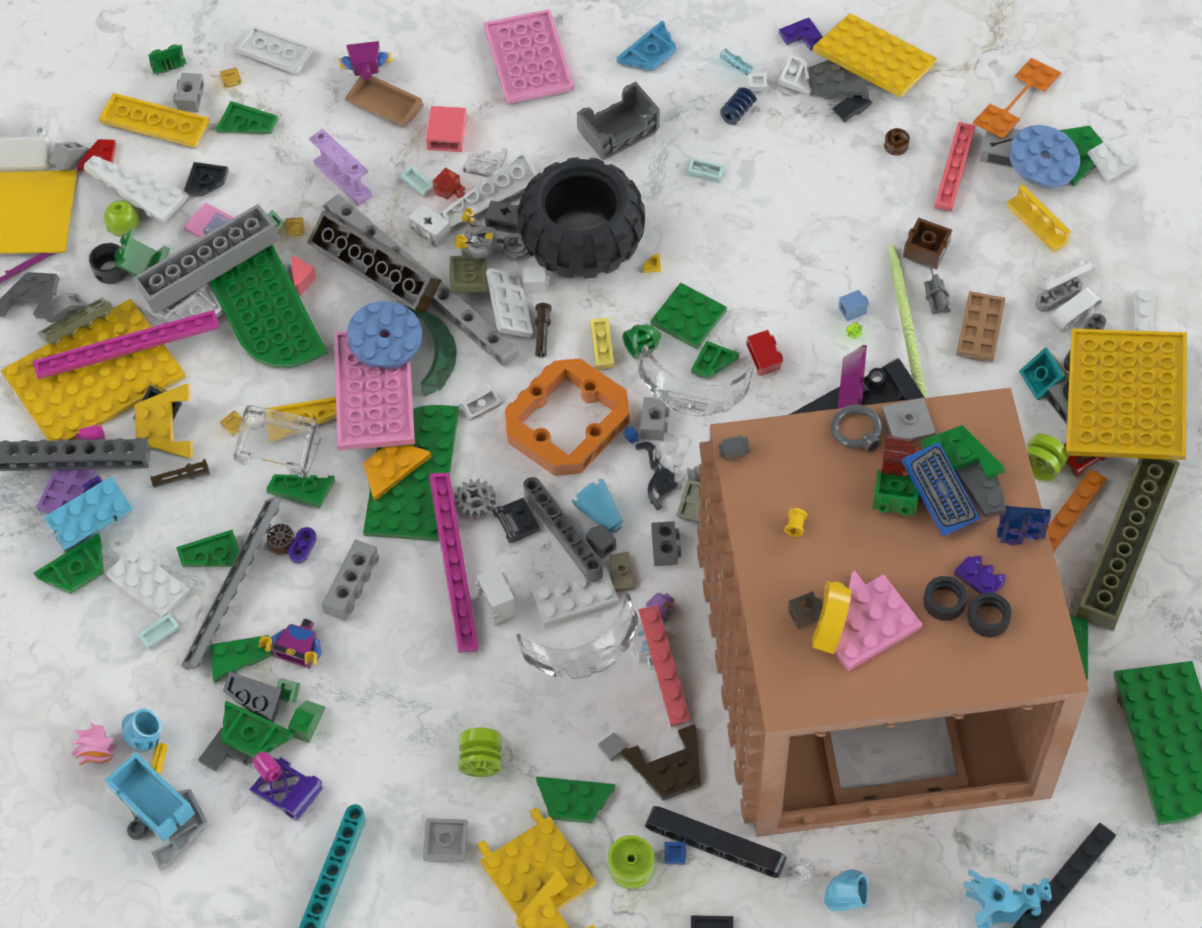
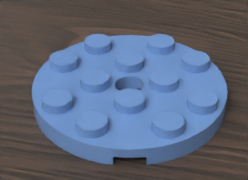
M1045 125L1028 126L1020 130L1011 142L1009 152L1011 164L1015 171L1030 184L1034 185L1036 183L1047 189L1059 188L1071 182L1079 170L1080 155L1076 145L1066 133ZM1041 154H1044L1046 156L1049 155L1048 159L1043 158Z
M390 301L370 303L360 308L348 324L347 341L352 354L360 362L373 368L387 367V369L400 367L413 359L421 346L422 328L418 318L410 309L399 303ZM380 332H387L389 336L383 338L380 336Z

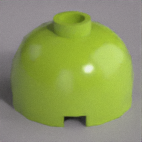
M125 200L112 202L104 211L103 220L106 230L113 233L114 236L122 237L124 233L127 234L131 229H136V227L140 226L141 219L138 210L130 202Z

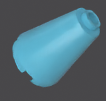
M598 479L600 483L596 485L594 482L590 483L576 495L578 499L577 501L573 499L572 503L596 524H602L609 532L614 534L622 528L623 519L605 481Z

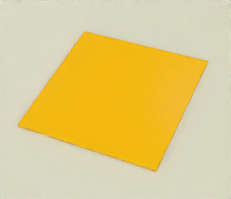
M78 170L0 172V254L66 252Z

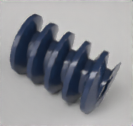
M738 88L720 109L723 120L730 125H736L737 121H740L745 112L757 101L756 95L748 88Z

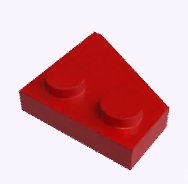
M98 139L78 162L77 170L85 171L84 164L93 155L113 163L117 145L116 140Z

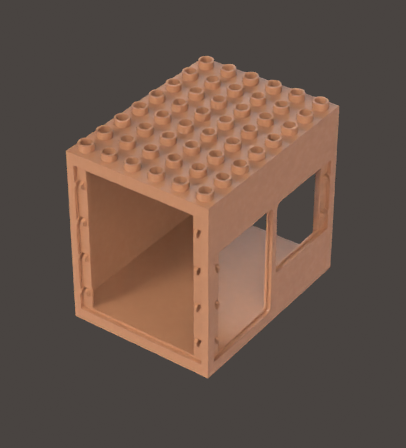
M1011 388L924 398L936 435L963 425L1005 468V473L998 475L1007 508L1006 514L984 517L964 485L963 488L980 519L944 537L941 536L920 495H918L916 515L903 516L899 512L889 511L881 513L876 509H872L877 470L908 473L901 460L922 450V440L894 445L885 421L882 406L905 401L864 405L874 410L882 422V431L878 437L881 440V444L878 449L871 453H868L864 447H845L834 439L831 433V421L834 415L842 408L710 424L709 441L699 443L702 464H699L701 485H698L700 505H698V518L700 525H697L699 541L697 557L699 567L704 568L703 592L705 602H710L709 627L711 637L716 638L717 650H715L717 673L722 674L723 686H721L723 708L729 712L730 723H727L730 747H735V778L737 785H742L743 798L740 799L742 819L744 824L754 823L756 837L1052 799L1089 689ZM849 414L841 420L839 430L848 439L861 440L865 434L872 433L873 422L864 414ZM740 435L742 437L748 436L751 453L746 454L745 457L726 460L725 456L721 457L718 444H722V439ZM793 508L802 509L807 513V519L804 520L802 527L804 533L800 537L790 536L784 531L789 521L788 511ZM981 555L982 567L993 564L994 576L1005 574V583L996 594L1001 595L1008 601L1012 614L1008 628L999 636L984 637L975 633L969 626L967 617L970 603L980 594L954 575L955 569L968 556ZM853 571H856L865 584L884 574L923 624L922 629L847 671L835 653L831 654L812 648V637L824 602L823 588L826 581L840 582L849 588ZM939 576H950L956 578L964 585L967 591V601L964 611L957 618L942 621L932 617L926 611L923 597L927 584L932 579ZM939 589L933 592L932 600L940 607L951 608L957 605L958 596L951 590ZM990 605L981 606L976 612L978 619L985 624H998L1003 618L1002 612ZM938 717L945 718L957 776L841 790L830 731L876 725L892 728L895 727L896 723Z

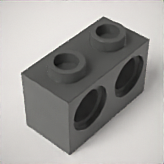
M675 521L651 523L654 566L678 565V557H681V545L677 546L676 540H680L679 528L675 529Z

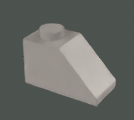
M76 141L55 143L49 162L61 171L74 169L90 148Z

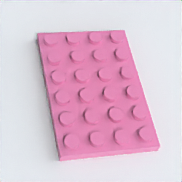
M550 9L483 22L506 105L574 91L573 81Z

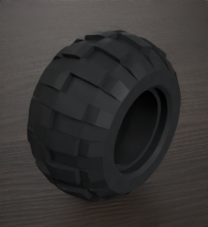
M579 157L568 158L564 162H555L544 168L543 173H538L528 183L525 193H523L519 201L517 210L518 230L530 256L534 255L538 264L541 267H545L547 271H558L559 276L566 278L584 276V279L597 277V274L602 272L609 274L619 268L621 262L628 261L635 253L645 230V205L633 180H629L624 171L615 165H606L604 161L591 157L589 159H579ZM575 211L595 212L607 220L605 224L590 230H570L556 224L561 217Z

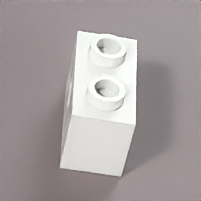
M422 204L409 216L410 229L414 233L420 234L428 243L438 246L451 234L450 222L425 204Z

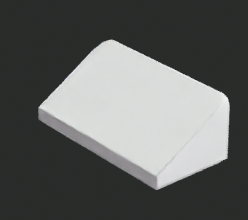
M494 386L460 403L459 406L468 419L471 420L499 405L502 401Z

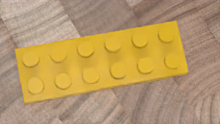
M117 93L112 94L99 117V121L102 124L192 148L197 147L210 123L208 117Z

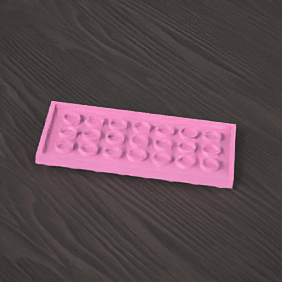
M347 331L334 332L338 451L415 444L411 361L392 369L367 366L352 354L347 341ZM380 332V336L387 338L389 333Z

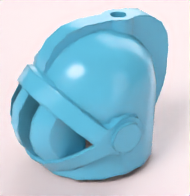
M146 708L127 714L122 720L124 741L130 747L140 751L153 749L157 746L161 737L162 724L159 717Z
M850 869L842 871L839 875L833 877L827 886L824 896V903L827 909L830 911H846L852 908H865L869 893L867 876L861 871Z

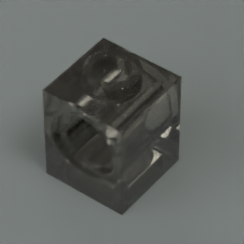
M813 591L789 601L788 613L797 629L819 621L823 602L820 598H816ZM803 608H810V609H812V610H811V611H805V610H803Z

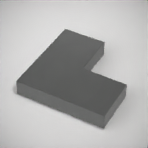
M222 727L198 759L199 763L215 772L227 756L243 765L250 758L221 743Z

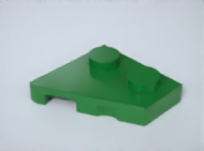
M706 341L691 368V373L705 379H710L739 358V353Z

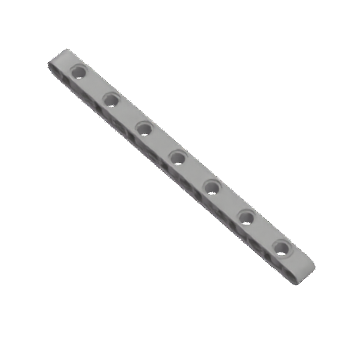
M337 194L323 205L326 212L335 213L427 270L341 195ZM442 282L440 283L430 303L434 308L500 365L506 366L519 355L517 348L455 293H450V289Z

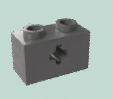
M490 201L485 215L486 227L512 234L520 233L518 230V205Z

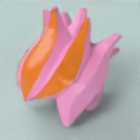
M90 722V729L83 731L75 730L79 735V739L73 741L72 744H79V746L72 752V755H75L76 758L82 756L78 765L81 766L86 762L103 764L111 761L115 756L112 752L117 746L116 744L111 745L114 739L106 737L103 726Z

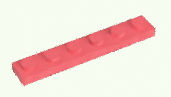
M958 122L934 208L952 212L976 125Z
M654 605L638 609L670 726L690 722L691 719L659 607Z

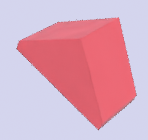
M290 256L294 286L300 296L316 279L315 269L301 259Z

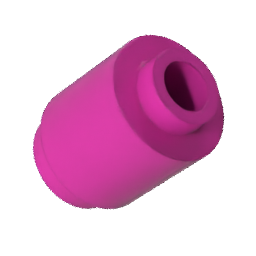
M96 424L79 429L80 433H76L77 440L105 439L102 425L97 426Z
M260 752L253 758V766L265 782H273L280 777L282 769L270 754Z

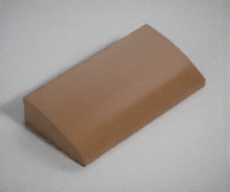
M360 76L345 97L346 101L402 127L409 124L424 106L421 98L374 76H371L368 80L362 79Z

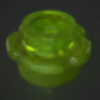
M858 322L852 323L846 328L847 336L849 338L853 337V339L858 338L863 333V326L859 325Z

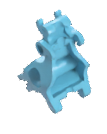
M969 869L968 875L974 877V879H971L970 883L967 881L963 883V887L974 891H967L966 896L976 900L983 908V910L975 915L977 928H991L999 922L1015 923L1023 912L1030 908L1035 910L1031 912L1032 915L1037 916L1041 913L1040 902L1044 899L1049 902L1052 898L1048 878L1042 879L1040 885L1036 883L1032 885L1023 884L1021 892L1014 889L1012 893L1007 884L992 877H982L974 870Z

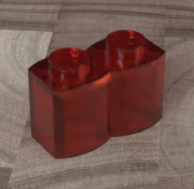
M887 435L881 473L907 477L908 472L901 460L915 453L916 446L912 445V439Z

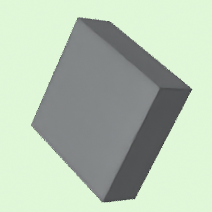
M612 733L598 743V747L610 761L618 757L621 751L627 749L615 733Z

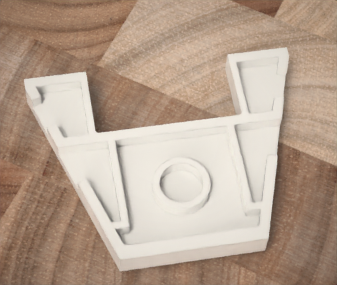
M209 282L198 288L197 291L172 310L166 307L155 314L150 306L145 309L149 316L166 323L215 310L217 318L223 314V310Z

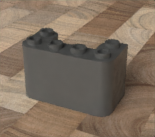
M637 82L626 85L623 88L621 101L597 112L595 115L590 107L582 108L577 112L579 133L603 160L652 136L659 129L660 109Z

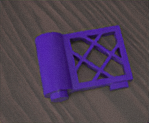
M282 757L279 760L274 758L283 770V774L276 781L284 779V787L274 789L273 782H265L260 776L250 788V791L283 811L291 819L298 821L322 791V781L314 775L310 777L301 774L291 768V763ZM287 778H299L295 785L288 786ZM270 783L269 791L261 792L258 790L262 784ZM285 792L286 797L281 803L275 800L274 794Z

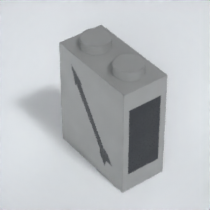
M1013 128L1004 139L986 131L980 162L1013 168L1009 152L1011 142L1020 130Z

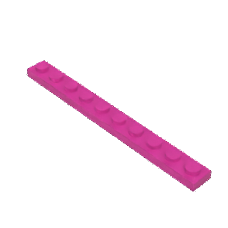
M211 310L33 361L39 380L216 330L220 327L215 310Z
M430 474L429 480L458 653L477 652L479 647L450 474Z

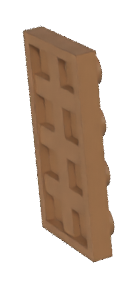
M969 291L956 355L993 362L1006 298Z

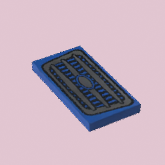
M939 442L901 460L942 537L980 519Z

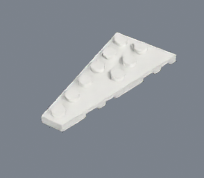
M93 155L84 164L85 171L96 179L105 181L107 187L116 189L118 195L136 208L144 209L146 215L150 218L155 217L158 220L157 223L161 226L188 199V193L180 189L173 188Z

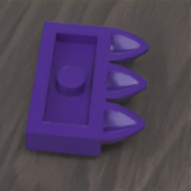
M981 555L968 556L955 569L954 575L978 594L987 592L997 593L1005 583V574L993 575V564L981 566Z

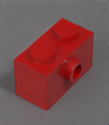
M769 330L747 336L746 346L759 376L780 370L783 356L780 351H777L775 337L770 335Z

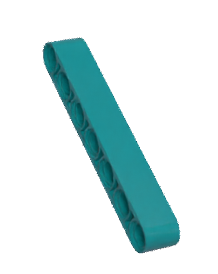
M358 804L350 805L344 813L299 928L325 927L366 823L364 810ZM355 814L360 815L358 819H351ZM346 833H352V834H353V835H352L351 837H349V838H344V837H343ZM338 852H346L345 855L341 857L336 856ZM333 870L338 871L334 876L328 875ZM325 889L331 890L327 895L321 894ZM318 908L323 909L320 914L313 913Z

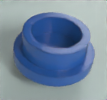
M626 427L622 433L631 444L638 442L639 433L633 427Z

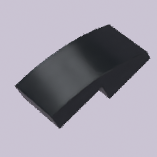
M854 95L853 98L847 97L832 109L845 123L854 114H861L873 103L869 98H862V95Z

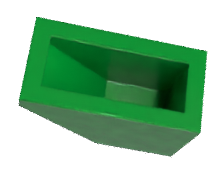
M306 700L296 708L288 725V729L294 732V738L310 743L325 711V706Z

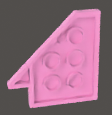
M856 571L852 572L849 585L851 598L848 614L835 655L847 671H850L922 629L923 624L884 574L865 584Z

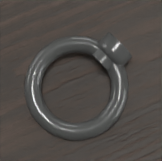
M851 405L842 408L834 415L831 421V433L838 443L848 448L864 447L868 453L874 452L879 448L881 440L878 437L882 431V422L874 410L862 405ZM854 413L868 416L873 422L872 433L865 434L861 440L846 438L839 430V424L845 416Z

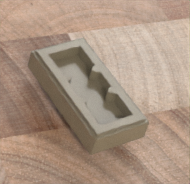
M629 552L610 554L609 559L615 592L635 589Z

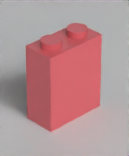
M431 106L426 135L427 150L463 151L467 124L466 108Z

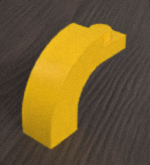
M826 581L823 588L824 602L822 612L812 637V648L834 654L847 618L851 589L845 587L840 582Z

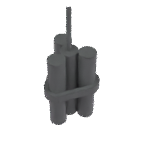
M929 263L932 279L931 281L924 282L926 300L929 301L932 314H938L943 311L948 313L951 311L948 299L949 292L945 288L943 279H940L938 274H933L931 263Z

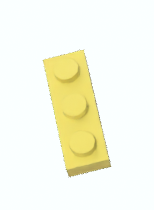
M590 319L596 369L615 368L609 319Z

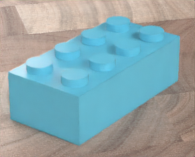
M111 476L44 516V521L52 534H55L57 531L59 532L55 538L63 551L66 552L113 524V516L118 521L131 513L133 508Z
M136 752L105 779L109 789L163 842L178 830L176 825L182 826L195 814L190 804Z

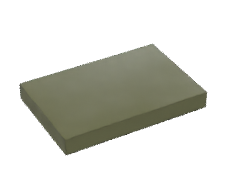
M450 256V293L487 292L486 259H462V256Z

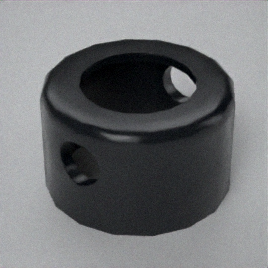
M100 244L89 255L92 272L95 278L102 283H116L121 281L127 274V271L117 266L109 270L101 269L109 261L116 262L115 254L120 248L118 244Z

